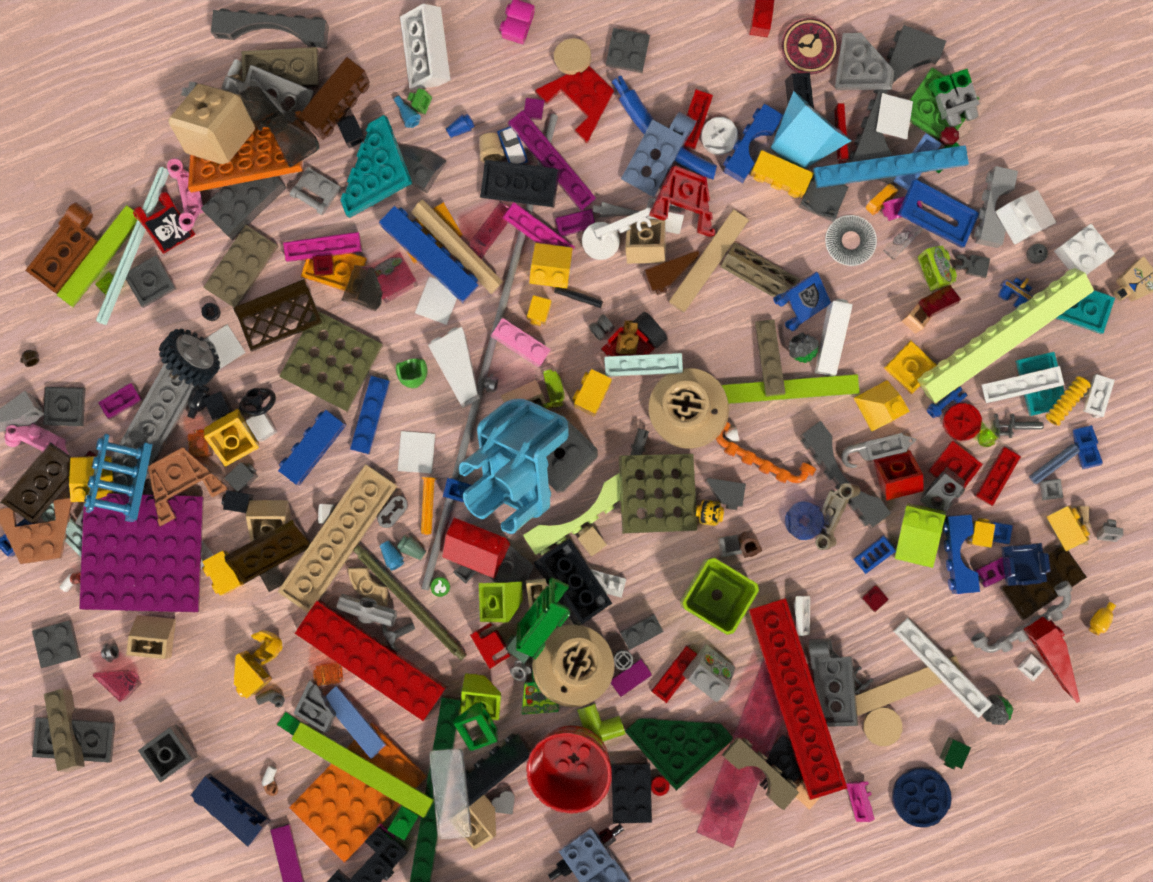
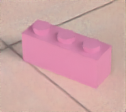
M504 318L501 319L491 335L492 338L536 367L541 366L551 350Z

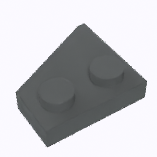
M309 680L294 714L323 732H328L336 713L314 680Z

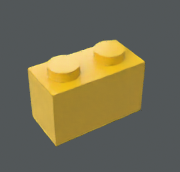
M1071 505L1047 516L1065 551L1090 540L1088 528L1086 525H1081L1079 518H1081L1080 514Z
M223 550L202 561L204 573L207 577L210 576L213 582L211 586L216 594L219 593L220 596L226 595L245 585L225 562L224 556L229 554L227 550Z

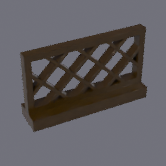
M305 279L233 308L251 352L323 323L310 292V287ZM307 294L309 300L306 307L297 304L299 298ZM284 303L292 304L288 314L279 311ZM296 306L304 309L300 319L291 316ZM267 310L274 312L270 321L262 318ZM309 311L315 314L316 320L306 322L304 318ZM278 314L286 316L282 326L274 323ZM252 317L256 319L253 328H249L245 325L244 320ZM290 318L298 321L296 328L292 330L286 328ZM260 321L268 324L265 333L256 330ZM272 326L281 329L275 337L268 335ZM254 333L262 335L261 342L253 345L251 340Z

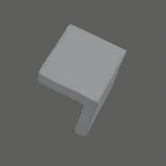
M737 535L718 538L721 557L742 554Z

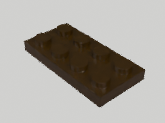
M50 442L1 499V503L34 524L69 484L71 456Z
M292 519L224 556V559L245 584L306 551L311 542Z
M1063 545L1048 554L1050 572H1046L1047 582L1011 586L1004 584L1000 587L1021 620H1025L1059 597L1054 590L1055 586L1059 583L1068 581L1071 587L1087 578L1071 553L1065 551Z

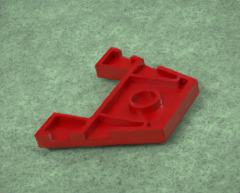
M590 66L581 73L579 71L573 75L566 74L535 90V93L542 100H545L546 104L562 92L588 117L575 129V133L586 144L589 142L614 93V90Z
M677 166L672 167L649 216L662 221L668 219L669 205L672 204L699 214L697 233L708 237L715 236V229H712L711 223L713 215L709 211L708 204L710 196L707 177Z

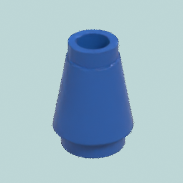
M468 113L462 114L446 128V131L452 138L472 131L475 125Z

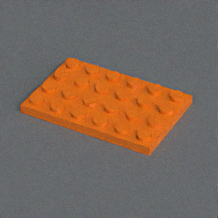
M301 111L253 120L256 129L228 163L219 164L190 155L189 191L192 193L302 171L303 121L299 117Z
M373 722L370 725L386 743L384 748L373 758H370L356 740L347 747L349 750L414 788H417L427 777ZM331 764L289 808L345 863L379 824H382L400 804Z

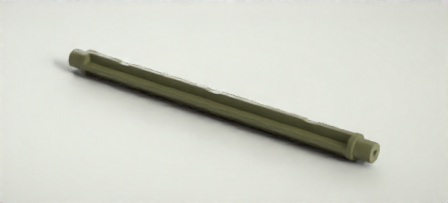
M358 545L353 550L358 555L357 558L397 596L454 656L456 655L462 660L467 655L462 650V647L393 579L366 549L364 550Z

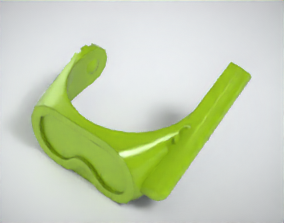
M552 370L543 371L550 399L549 403L543 404L544 408L562 407L565 393L559 374Z

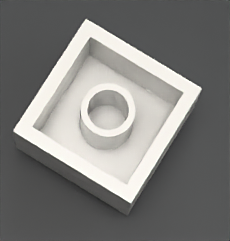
M1092 224L1080 230L1054 250L1068 270L1076 268L1085 272L1086 275L1115 254Z

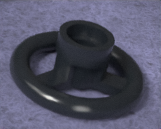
M268 388L250 389L241 399L239 410L248 417L260 416L274 406L276 395ZM270 396L269 403L262 408L264 400ZM253 405V407H256V411H248L245 409V406Z

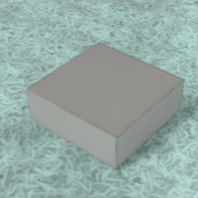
M1061 479L1040 482L1042 500L1063 498Z

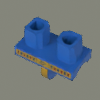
M1016 277L1013 282L1018 286L1008 280H1003L1000 284L1002 288L999 291L998 297L1008 301L1010 296L1014 294L1018 297L1013 304L1015 308L1033 298L1032 295L1023 290L1031 291L1032 287L1027 284L1029 278L1025 277L1023 280H1020Z

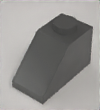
M706 478L705 483L719 502L726 505V509L737 510L738 507H743L746 484Z

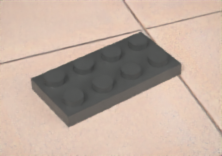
M36 717L32 757L55 759L48 717ZM72 719L74 736L82 747L84 761L112 762L116 722Z

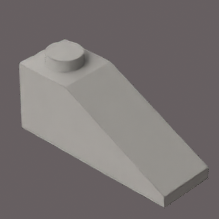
M24 391L1 407L0 432L6 431V428L10 425L17 427L29 426L43 416L45 413L37 399L27 391Z

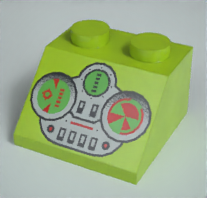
M943 245L928 248L917 256L930 292L956 282V271L954 267H951L949 252L944 249Z

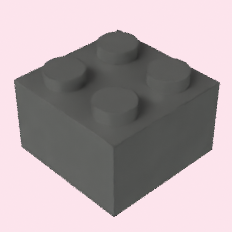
M177 724L171 726L138 750L159 782L166 780L198 757Z

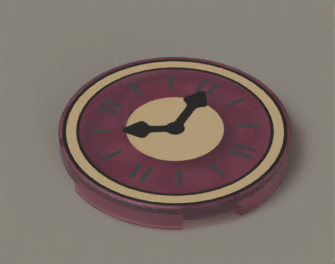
M807 18L795 22L787 29L782 39L781 47L784 61L797 73H810L812 75L826 71L833 64L838 53V39L835 32L828 24L818 19Z

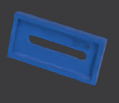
M915 179L911 182L898 215L963 248L968 241L979 212ZM922 201L924 204L955 219L958 225L955 227L920 209L917 206V202Z

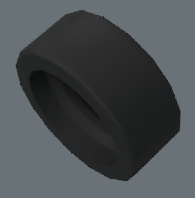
M643 312L633 321V323H638L637 329L649 339L648 342L654 348H658L668 339L662 328L646 312Z

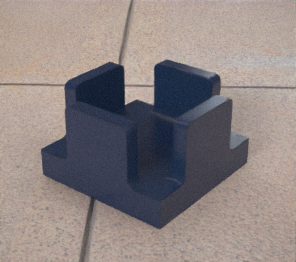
M1042 543L1001 547L1006 586L1047 582L1046 572H1050L1048 553L1043 552Z

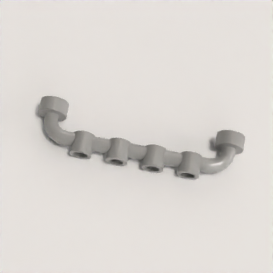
M1068 581L1056 585L1054 590L1059 597L1063 596V601L1060 604L1049 607L1047 612L1033 617L1026 625L1015 628L1013 633L1008 636L1000 637L995 644L988 645L989 640L983 632L971 638L972 644L975 648H981L987 653H994L1000 649L1003 652L1010 651L1013 648V641L1018 639L1020 642H1024L1029 639L1024 628L1039 618L1045 617L1047 620L1052 619L1053 621H1059L1063 618L1062 611L1068 608L1071 603V585Z

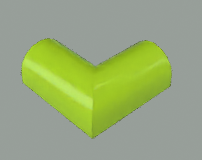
M595 703L577 709L582 726L594 732L603 742L626 734L620 715L601 721Z

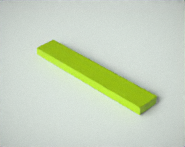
M127 205L124 207L58 292L57 296L74 308L132 233L137 222L133 215L134 210Z

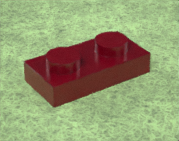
M948 285L920 299L918 304L930 318L958 304L961 298L952 286Z

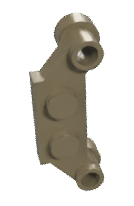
M844 483L840 486L839 490H830L815 522L819 531V536L815 541L818 549L828 550L836 545L837 541L834 537V531L849 499L860 494V487L858 485Z

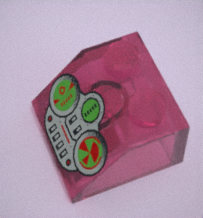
M400 252L370 269L372 275L370 274L369 276L372 282H379L381 288L376 289L382 291L379 294L386 304L418 286L416 279Z

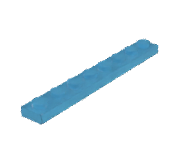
M966 145L816 167L814 168L816 188L963 167L967 166L969 161Z

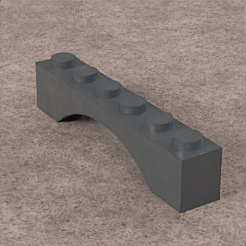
M223 8L213 10L211 33L215 39L235 40L251 31L275 29L294 35L308 47L327 49L329 26L323 18L313 17V19H307L300 15L287 17L284 14H276L274 16L264 12L252 14L244 10L231 12Z
M821 421L817 422L800 435L802 438L800 442L805 449L811 450L814 454L812 455L813 460L818 465L821 464L825 469L823 471L829 480L833 479L837 485L835 486L836 490H839L842 484L850 482L843 476L837 466L833 453L831 433ZM860 491L858 496L849 499L847 503L853 511L856 510L860 515L858 518L865 527H874L891 514L880 498L870 496Z

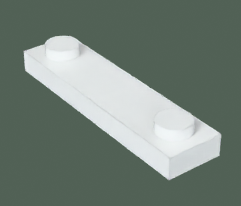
M1060 366L983 384L982 389L987 404L1063 386L1064 381Z

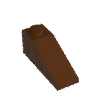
M699 251L644 270V276L651 295L654 293L657 295L666 293L667 289L698 258Z

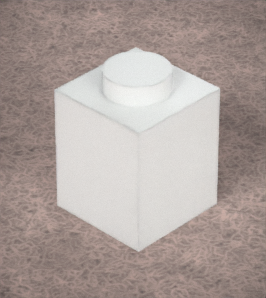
M267 413L256 417H249L250 419L246 421L257 441L263 442L278 432Z

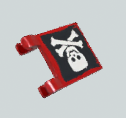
M167 192L161 193L158 198L165 207L164 209L148 218L140 206L135 208L133 212L134 217L142 224L163 254L195 236L192 229L190 231L182 230L179 225L181 214Z

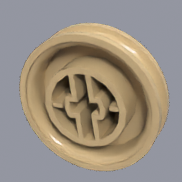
M684 368L683 373L667 374L654 387L649 400V416L653 427L665 441L679 448L694 449L711 443L721 434L728 420L729 403L723 387L712 375L699 369ZM694 394L699 396L700 399H696ZM688 402H691L694 408L688 407V412H685L682 406L687 407ZM713 409H717L718 413L713 415Z
M565 625L555 629L545 641L546 645L537 659H533V676L538 688L549 700L565 707H580L593 702L607 690L613 678L614 659L608 643L599 633L582 625ZM572 649L571 653L567 655L566 652ZM579 651H581L580 657L576 664L578 668L575 671H573L572 675H570V672L574 665V662L572 661L578 656ZM561 688H562V689H565V690H567V691H566L565 693H563V692L561 691Z

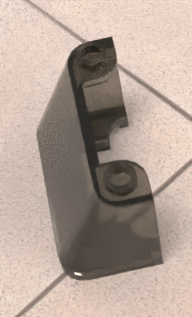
M250 86L239 93L256 128L262 131V127H269L289 167L294 166L318 151L320 145L316 136L288 105L256 86Z

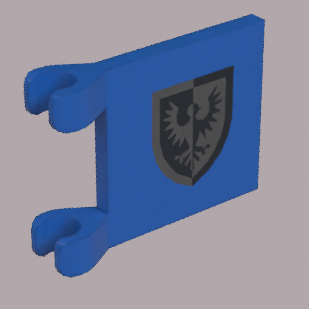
M818 272L813 273L786 292L778 294L773 298L774 303L780 307L784 306L788 301L790 302L796 317L787 320L785 326L791 331H795L803 322L831 303Z

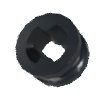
M207 303L202 307L201 313L205 319L216 321L220 317L221 311L215 304ZM214 307V316L209 315L208 317L209 312L207 310Z

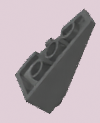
M398 145L411 177L412 185L428 193L447 161L430 151Z

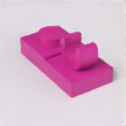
M905 196L883 203L885 208L882 210L883 215L888 218V221L901 218L898 212ZM918 201L917 206L923 210L921 201Z
M867 781L846 783L856 822H871L875 820L873 809L868 799L872 793L866 792L865 786L869 784Z

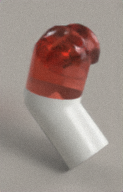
M81 572L69 574L59 586L60 589L68 592L74 584H80Z

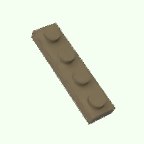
M775 320L755 321L765 397L785 395Z

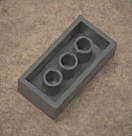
M276 176L224 186L201 210L233 240L242 231L244 226H248L286 187Z

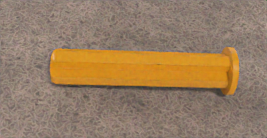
M422 477L424 485L421 534L430 535L432 533L434 482L437 478Z

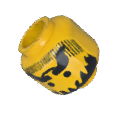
M705 499L701 502V505H697L695 516L699 517L701 524L717 526L719 522L723 521L724 507H721V503L718 501Z

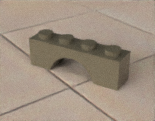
M59 689L45 693L44 699L57 771L69 772L85 767L82 747L78 744L72 728V713L75 710L72 691Z
M736 737L723 752L722 756L738 770L747 766L760 768L768 782L766 796L780 809L785 810L799 793L795 789L797 785L789 778L785 780L780 775L782 771L774 764L770 766L765 762L767 758L760 751L755 753L751 749L753 745L743 737L741 740Z

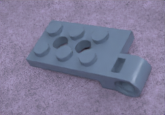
M678 112L670 128L652 119L621 179L648 195L655 197L680 149L691 134L696 120ZM653 149H659L661 152L658 160H654L651 157ZM644 166H649L652 169L649 177H645L642 174Z

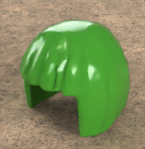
M408 359L404 362L396 363V375L402 385L414 389L421 386L426 380L428 368L424 359Z

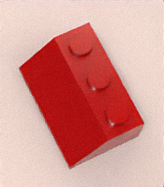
M454 517L446 533L442 557L495 579L510 543L505 537Z

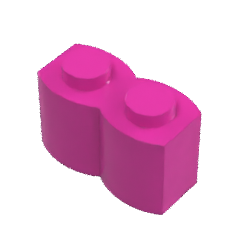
M512 0V3L507 5L505 12L507 18L505 21L502 20L499 31L502 32L503 39L524 45L535 14V5Z

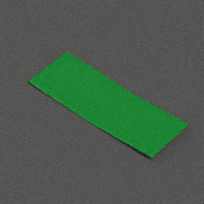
M285 712L277 725L291 735H294L301 722Z

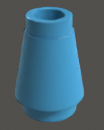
M390 541L380 545L387 568L393 571L404 564V557Z

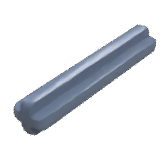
M1071 444L1029 476L1030 480L1034 484H1038L1078 454L1080 449L1077 445Z

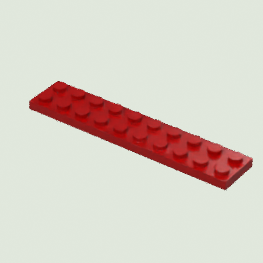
M786 598L749 609L748 612L809 800L847 789Z

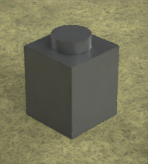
M240 462L225 479L237 492H243L258 478L255 473L257 470L250 463Z

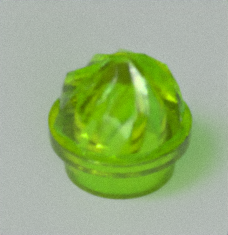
M986 428L984 431H980L978 443L980 446L990 447L996 444L995 441L998 437L990 429Z

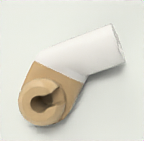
M235 59L227 75L243 81L239 73L242 62Z

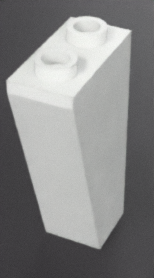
M836 299V301H832L827 306L815 368L816 374L835 376L837 374L853 305L849 304L847 300Z
M453 328L446 336L433 339L428 346L461 406L464 408L480 399L467 337L463 328Z

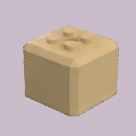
M197 84L168 119L169 125L185 153L219 164L230 162L256 129L240 94L204 84Z

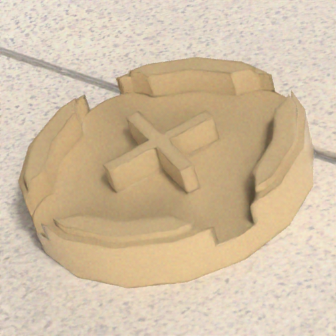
M576 38L561 42L554 52V61L558 70L569 75L585 71L592 59L591 50L587 43Z
M879 707L868 712L865 716L863 731L868 740L873 744L889 746L900 738L902 721L894 710L887 707Z

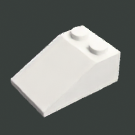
M1038 190L1021 196L996 211L1014 245L1057 223Z

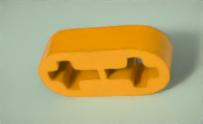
M891 183L888 184L867 204L866 210L875 215L884 207V202L890 201L895 197L898 189Z

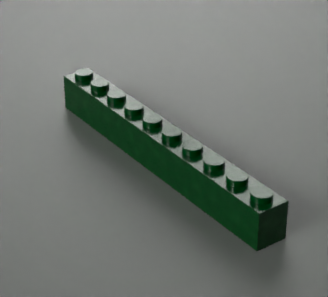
M444 695L441 699L425 794L433 798L434 801L424 818L421 817L410 882H431L457 735V729L453 724V720L461 712V698Z

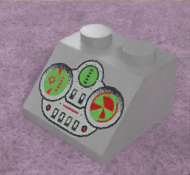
M705 644L682 675L715 702H718L729 688L736 667Z

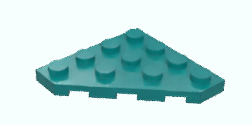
M385 115L368 124L366 129L367 135L364 143L361 142L356 156L358 157L355 167H352L347 180L349 183L346 192L341 196L340 200L343 209L349 218L412 184L389 119Z

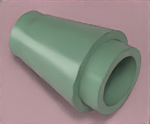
M404 535L397 545V548L400 549L399 552L421 560L426 553V550L411 536Z

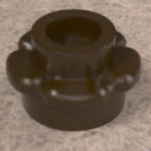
M32 350L24 351L22 358H20V362L24 363L26 367H32L40 360L38 352Z

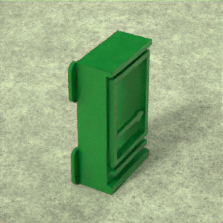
M551 577L549 586L543 589L521 621L517 623V651L537 659L545 648V641L557 625L561 627L570 615V610L568 607L559 604L558 601L569 588L568 584Z

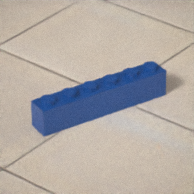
M394 206L379 221V225L463 304L478 288L477 278L471 273L468 275L464 272V266L457 260L453 261L449 257L450 253L444 247L439 248L435 244L437 241L430 234L425 235L421 231L423 228L415 220L413 222L407 218L409 216L403 208L400 207L398 209Z

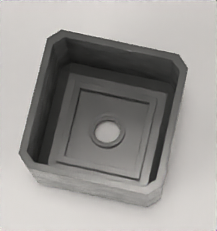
M569 421V436L559 446L565 450V456L558 459L554 456L553 451L546 457L548 460V484L557 493H564L598 457V449Z

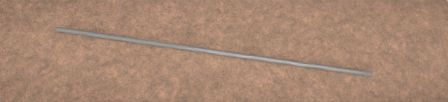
M551 114L545 134L550 143L558 116L555 114ZM538 161L537 166L543 167V165ZM526 204L525 211L532 214L534 205ZM520 231L491 335L504 317L526 236ZM491 335L477 383L480 399L471 405L451 478L457 481L460 478L459 465L465 460L484 390V381L488 375L497 342ZM446 498L421 588L423 590L429 591L453 499Z

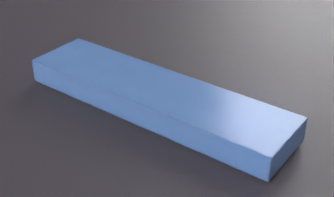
M338 686L325 696L335 711L338 720L370 758H373L386 746V743Z

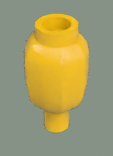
M1109 602L1105 608L1097 610L1089 622L1090 632L1099 636L1100 633H1105L1113 621L1112 612L1116 607L1114 603Z

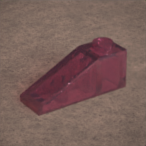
M501 201L468 244L481 259H483L508 224L502 217L509 207Z

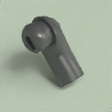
M269 690L255 696L258 705L269 701L279 708L283 706L285 701L284 696L274 690Z

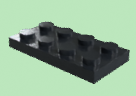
M485 160L480 198L554 208L560 170Z

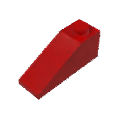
M775 0L754 1L749 35L768 38L771 30Z

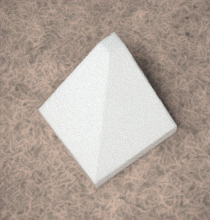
M319 505V523L325 524L334 511L335 505Z

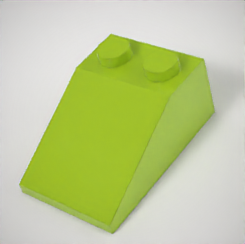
M907 503L895 559L933 568L946 512Z

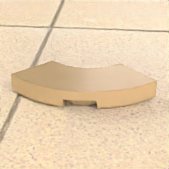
M368 567L348 568L351 584L363 598H373L377 605L388 606V587L374 581Z

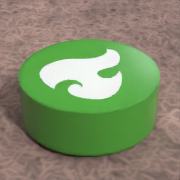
M443 577L436 578L431 583V591L435 596L443 597L449 593L450 583Z

